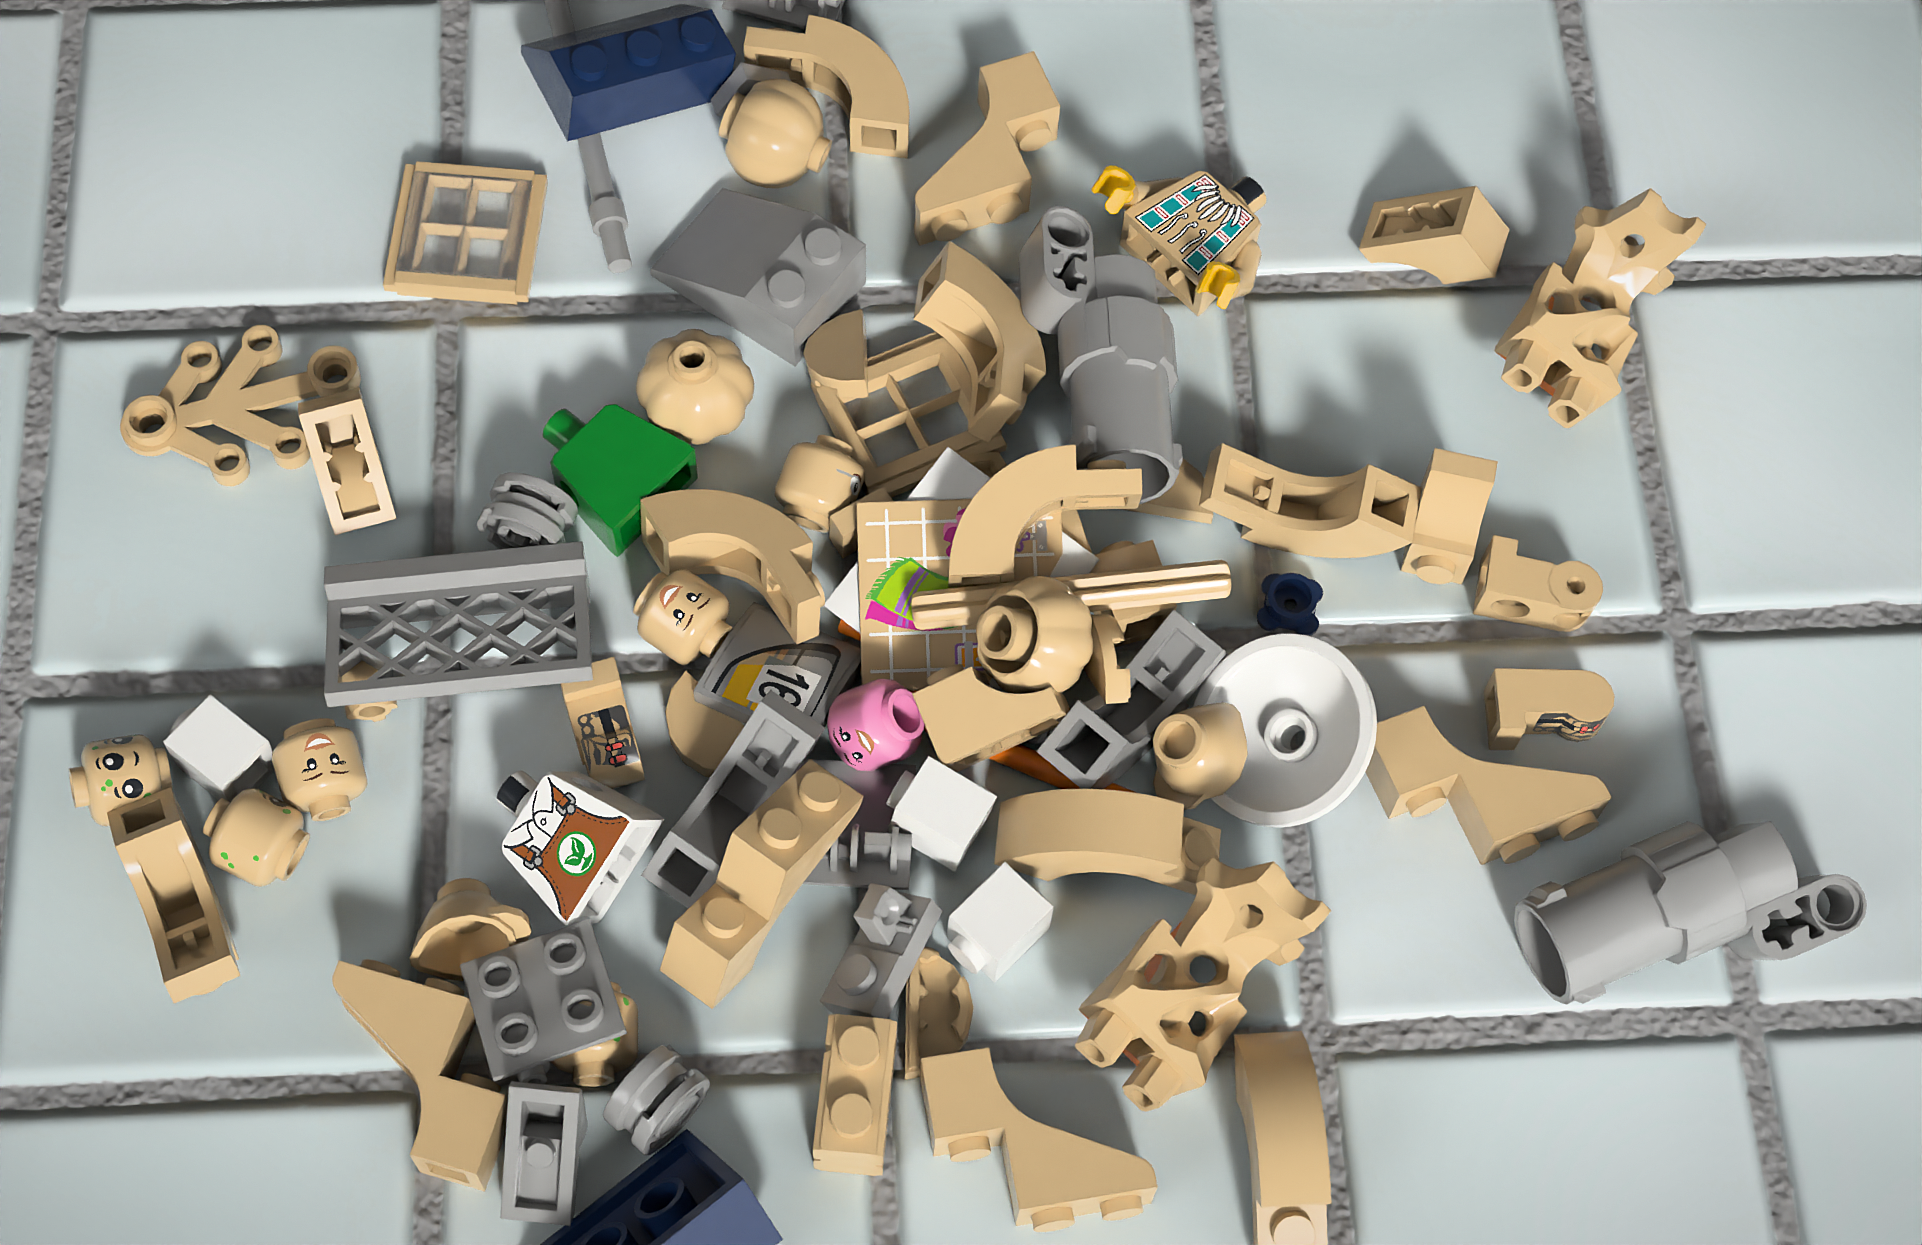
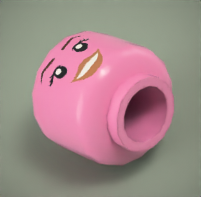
M877 679L838 695L829 708L827 728L830 743L845 764L858 771H874L900 762L913 755L921 743L924 722L912 692L895 680Z

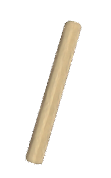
M1224 560L1052 577L1066 584L1074 596L1079 597L1086 604L1090 612L1226 598L1230 595L1231 591L1230 569ZM1009 582L915 592L911 598L915 628L926 630L977 624L979 616L986 609L990 597L999 587ZM1031 605L1024 608L1025 610L1033 611Z

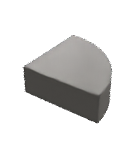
M740 63L711 99L716 116L723 117L735 93L738 92L746 96L755 83L764 80L786 79L791 81L788 72Z

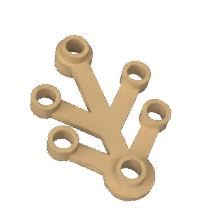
M256 325L244 333L241 349L206 399L185 404L198 383H209L215 380L222 371V361L216 347L206 341L193 342L183 350L181 354L182 363L158 396H142L127 406L120 423L122 438L133 452L143 456H158L172 450L210 468L214 479L223 486L239 485L248 477L250 464L244 450L232 443H225L219 446L191 430L214 424L270 450L280 467L285 469L300 468L308 462L311 456L304 432L297 427H281L253 413L317 395L324 397L358 388L361 382V374L356 358L351 351L344 347H323L311 356L306 372L247 387L259 368L275 364L280 359L283 351L278 334L272 327ZM261 341L271 342V345L263 351L253 350V347ZM199 358H211L210 362L203 367L192 366ZM332 376H346L339 382L327 383ZM152 425H163L155 432L145 433L147 428ZM296 442L300 444V447L293 453L286 454L280 452L282 447L288 443ZM236 459L239 461L238 465L231 470L224 471L219 469L220 465L226 460Z

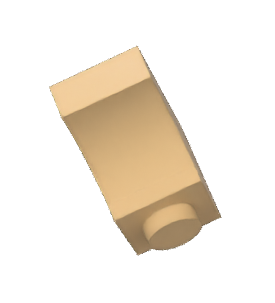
M1471 186L1374 202L1359 250L1370 263L1386 262L1416 267L1438 277L1443 284L1494 278L1507 240L1509 228L1478 187Z
M360 387L298 403L300 422L334 535L397 519Z
M1434 448L1420 485L1422 491L1412 543L1405 546L1401 565L1402 572L1416 574L1423 581L1433 584L1463 583L1474 558L1477 538L1485 508L1494 485L1498 461Z
M962 664L948 666L931 674L926 679L929 686L912 693L940 763L955 772L966 769L1056 728L1070 711L1065 695L1057 692L1052 687L1027 694H1011L997 691L990 686L985 674L973 667L964 670Z

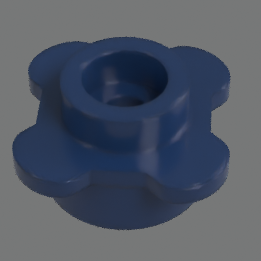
M1273 573L1266 576L1261 584V591L1265 594L1264 607L1259 609L1257 613V622L1260 627L1270 632L1278 628L1288 629L1306 636H1312L1316 633L1319 627V620L1315 616L1317 603L1323 597L1321 585L1317 581L1297 573H1285L1282 575ZM1292 601L1296 607L1294 609H1287L1284 603Z

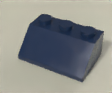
M684 4L521 45V54L567 142L710 103L712 97L732 74L736 52L712 9Z
M686 1129L574 1217L570 1226L564 1225L540 1245H777L783 1238L745 1180L693 1133Z

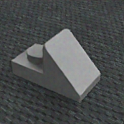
M514 1081L510 1083L500 1219L570 1226L575 1215L579 1149L588 1127L582 1088Z

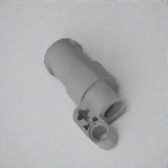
M1065 206L1049 208L1043 214L1020 250L1019 278L1022 313L1028 323L1038 331L1046 334H1058L1060 384L1065 396L1071 402L1072 437L1068 445H1076L1077 470H1087L1088 463L1098 460H1120L1126 463V469H1142L1143 494L1139 504H1143L1159 498L1174 485L1183 461L1182 446L1173 443L1170 394L1173 392L1178 380L1173 324L1170 321V317L1164 312V309L1158 305L1155 270L1147 262L1133 256L1117 254L1094 258L1093 233L1085 217L1076 210Z
M1687 821L1630 845L1622 851L1621 861L1565 885H1559L1550 881L1536 887L1529 892L1527 898L1517 903L1514 921L1522 952L1532 973L1553 1000L1568 1005L1575 1001L1585 1004L1606 993L1605 985L1664 959L1675 964H1681L1727 943L1734 953L1745 959L1785 960L1796 957L1844 936L1859 927L1865 917L1867 903L1865 894L1859 884L1848 876L1831 874L1797 878L1792 855L1782 835L1771 821L1740 824L1715 836H1710L1700 825ZM1821 890L1825 892L1830 903L1829 914L1825 920L1822 919L1817 909V898ZM1770 919H1785L1789 925L1777 926L1762 934V930L1770 926Z

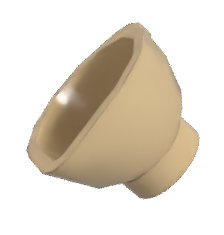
M1221 702L1198 705L1175 713L1159 724L1153 738L1157 771L1153 781L1156 795L1160 798L1184 804V810L1195 809L1203 800L1223 795L1240 778L1248 755L1247 740L1241 714L1233 704Z
M471 878L450 881L439 890L437 901L431 906L417 933L409 957L411 966L419 972L446 979L464 981L460 964L527 941L531 934V923L528 916L521 909L502 905L491 896L489 887L485 883Z

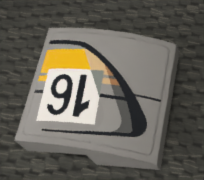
M753 602L735 624L709 663L694 689V698L696 702L746 724L760 701L771 689L825 727L829 708L835 698L852 688L862 669L861 649L819 631V636L796 644L772 609ZM816 743L814 744V746L812 747V749L810 750L809 753L812 752V750H813V748L815 747Z

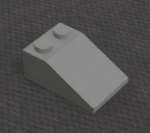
M722 188L653 265L650 273L655 279L796 367L804 357L803 352L807 339L821 325L839 316L866 284V244L818 214Z

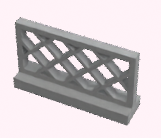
M583 541L324 567V588L328 600L324 696L327 707L593 680L589 614L590 587ZM572 606L556 620L539 610ZM506 613L492 626L474 617ZM442 619L425 633L409 624L410 622ZM524 621L542 631L525 646L507 637ZM376 626L360 639L343 630ZM459 628L477 637L458 653L441 643ZM396 634L411 643V645L391 660L376 649ZM557 641L577 651V659L548 661L540 655ZM493 647L510 657L499 667L482 668L474 663ZM427 654L444 663L438 670L430 674L416 675L408 670ZM360 661H364L378 670L367 680L342 682V676Z

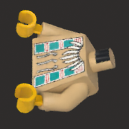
M1113 165L1105 167L1092 186L1091 191L1094 194L1101 193L1109 197L1105 203V209L1110 214L1114 215L1120 209H1126L1119 245L1131 256L1147 262L1155 270L1156 279L1197 316L1201 315L1216 297H1218L1216 305L1221 309H1226L1231 299L1251 292L1262 256L1260 247L1257 244L1261 223L1254 213L1266 204V195L1262 187L1254 179L1245 176L1229 189H1226L1205 171H1197L1185 178L1174 177L1143 182L1134 180L1127 171Z

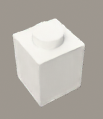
M211 695L197 708L193 707L183 712L172 725L169 736L163 741L176 766L218 800L224 798L231 802L234 797L245 789H258L275 771L272 762L273 750L269 741Z
M928 756L916 776L906 770L892 790L886 805L895 810L887 832L892 834V826L899 827V833L912 834V847L955 872L986 823L997 796Z
M1004 862L949 915L947 939L951 942L948 944V948L956 960L968 971L977 974L982 970L995 983L1050 929L1054 906Z

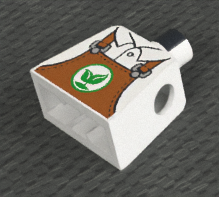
M517 771L505 780L497 794V801L517 817V820L502 842L504 856L566 926L590 919L591 923H600L665 820L658 813L579 772L550 771L538 783L524 771Z

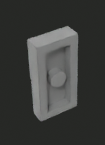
M870 883L867 893L853 916L860 929L853 943H850L820 1002L833 1014L888 1019L943 910L930 898L897 892L889 886Z

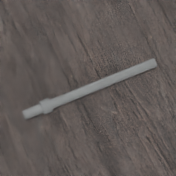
M544 0L553 37L574 32L575 28L568 0ZM597 133L577 139L592 198V204L589 206L588 211L593 232L601 237L609 271L622 273L632 266L624 233L628 227V221L622 200L615 197L601 135Z

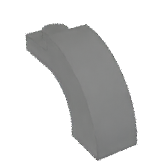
M1173 610L1125 668L1130 669L1131 698H1128V702L1106 704L1100 694L1086 702L1078 700L1036 752L1081 789L1106 788L1132 768L1153 747L1155 731L1164 719L1189 707L1186 702L1227 652L1177 611Z
M770 689L760 701L712 776L684 814L671 828L641 876L689 909L715 884L732 832L799 770L825 727Z

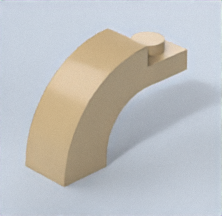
M808 15L805 33L789 32L782 28L764 29L747 26L744 40L745 63L788 72L791 82L799 84L803 88L824 93L836 101L845 111L850 121V152L908 159L910 111L906 86L894 62L874 41L850 26L813 15Z
M949 241L919 279L914 320L939 333L956 349L964 360L972 382L967 432L989 443L1005 423L1012 425L1019 418L1026 404L1027 395L1046 374L1045 353L1037 329L1031 326L1023 316L1021 302L1012 290L979 259Z
M1222 443L1210 452L1199 506L1242 524L1240 538L1268 548L1313 557L1358 558L1388 553L1412 543L1422 488L1370 464L1356 472L1342 476L1315 477L1301 475L1278 468Z
M1076 445L1043 449L1010 463L982 486L961 517L951 547L948 588L1012 582L1014 580V555L1020 541L1033 525L1051 514L1066 510L1138 508L1143 494L1142 469H1126V463L1120 460H1098L1088 463L1087 470H1077Z
M677 490L640 499L642 542L663 573L669 575L674 571L686 569L695 575L720 574L742 580L753 586L764 596L796 644L819 636L820 608L825 605V596L818 578L812 572L813 541L793 520L777 509L756 499L720 490Z
M169 787L107 812L115 848L128 873L144 912L154 942L163 982L173 1003L193 995L210 993L219 988L223 983L241 976L236 960H239L238 953L199 849L172 788Z
M1106 789L1041 791L1017 796L1000 803L994 864L1001 866L1006 862L1014 871L1048 882L1076 873L1107 872L1144 878L1196 895L1198 892L1196 881L1199 869L1208 859L1214 858L1219 861L1221 829L1184 817V804L1156 796Z
M1302 1031L1235 1034L1236 1101L1242 1112L1249 1149L1254 1245H1328L1326 1204H1331L1328 1146L1318 1079L1306 1038Z

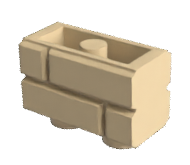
M831 1014L828 1016L825 1041L826 1052L823 1058L813 1143L814 1169L870 1176L883 1174L897 1043V1021L843 1014Z

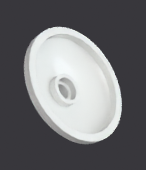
M1277 634L1259 638L1243 645L1216 666L1196 697L1193 707L1224 702L1233 704L1241 714L1248 751L1241 776L1223 795L1212 797L1211 799L1233 816L1255 825L1279 828L1291 827L1310 822L1328 813L1338 806L1357 786L1373 754L1377 732V714L1375 702L1365 677L1358 667L1341 651L1314 637L1300 634ZM1304 731L1305 741L1303 745L1296 750H1291L1290 742L1294 734Z

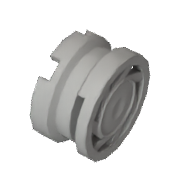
M508 472L500 474L496 478L489 493L492 503L485 505L477 521L478 531L484 532L486 528L490 531L487 538L490 543L499 549L566 543L563 532L569 531L578 514L577 504L567 493L541 478L524 473Z
M661 1045L644 1057L616 1088L603 1112L604 1120L617 1131L626 1129L632 1134V1145L644 1155L653 1154L680 1131L698 1109L710 1087L709 1079L697 1069L687 1070L681 1065V1055L670 1045L667 1047Z

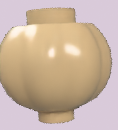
M769 79L755 83L746 96L738 92L735 93L725 110L719 128V136L728 140L725 153L736 173L743 180L764 188L779 189L791 186L806 174L809 169L819 173L825 164L832 145V140L823 137V115L816 99L808 90L786 79Z
M688 329L681 331L676 336L663 338L651 347L646 355V363L638 373L636 392L639 404L646 410L651 424L682 439L688 444L700 445L708 443L720 435H728L739 427L745 418V409L753 399L754 379L750 367L744 363L741 351L734 342L723 336L708 334L700 329Z
M1031 576L1022 581L1014 580L994 592L987 603L986 609L980 614L977 621L976 635L978 638L977 654L979 662L985 672L995 679L999 687L1007 693L1027 694L1050 687L1062 693L1076 683L1083 667L1089 662L1093 653L1094 641L1091 635L1092 618L1090 610L1079 597L1074 596L1066 584L1055 578ZM1031 605L1033 611L1025 610L1024 608Z

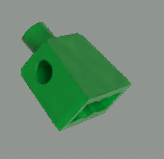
M616 404L606 405L587 424L569 410L561 409L548 420L543 429V438L559 450L550 461L555 486L573 499L577 504L578 515L616 557H619L641 535L640 499L670 491L687 490L698 479L695 448Z

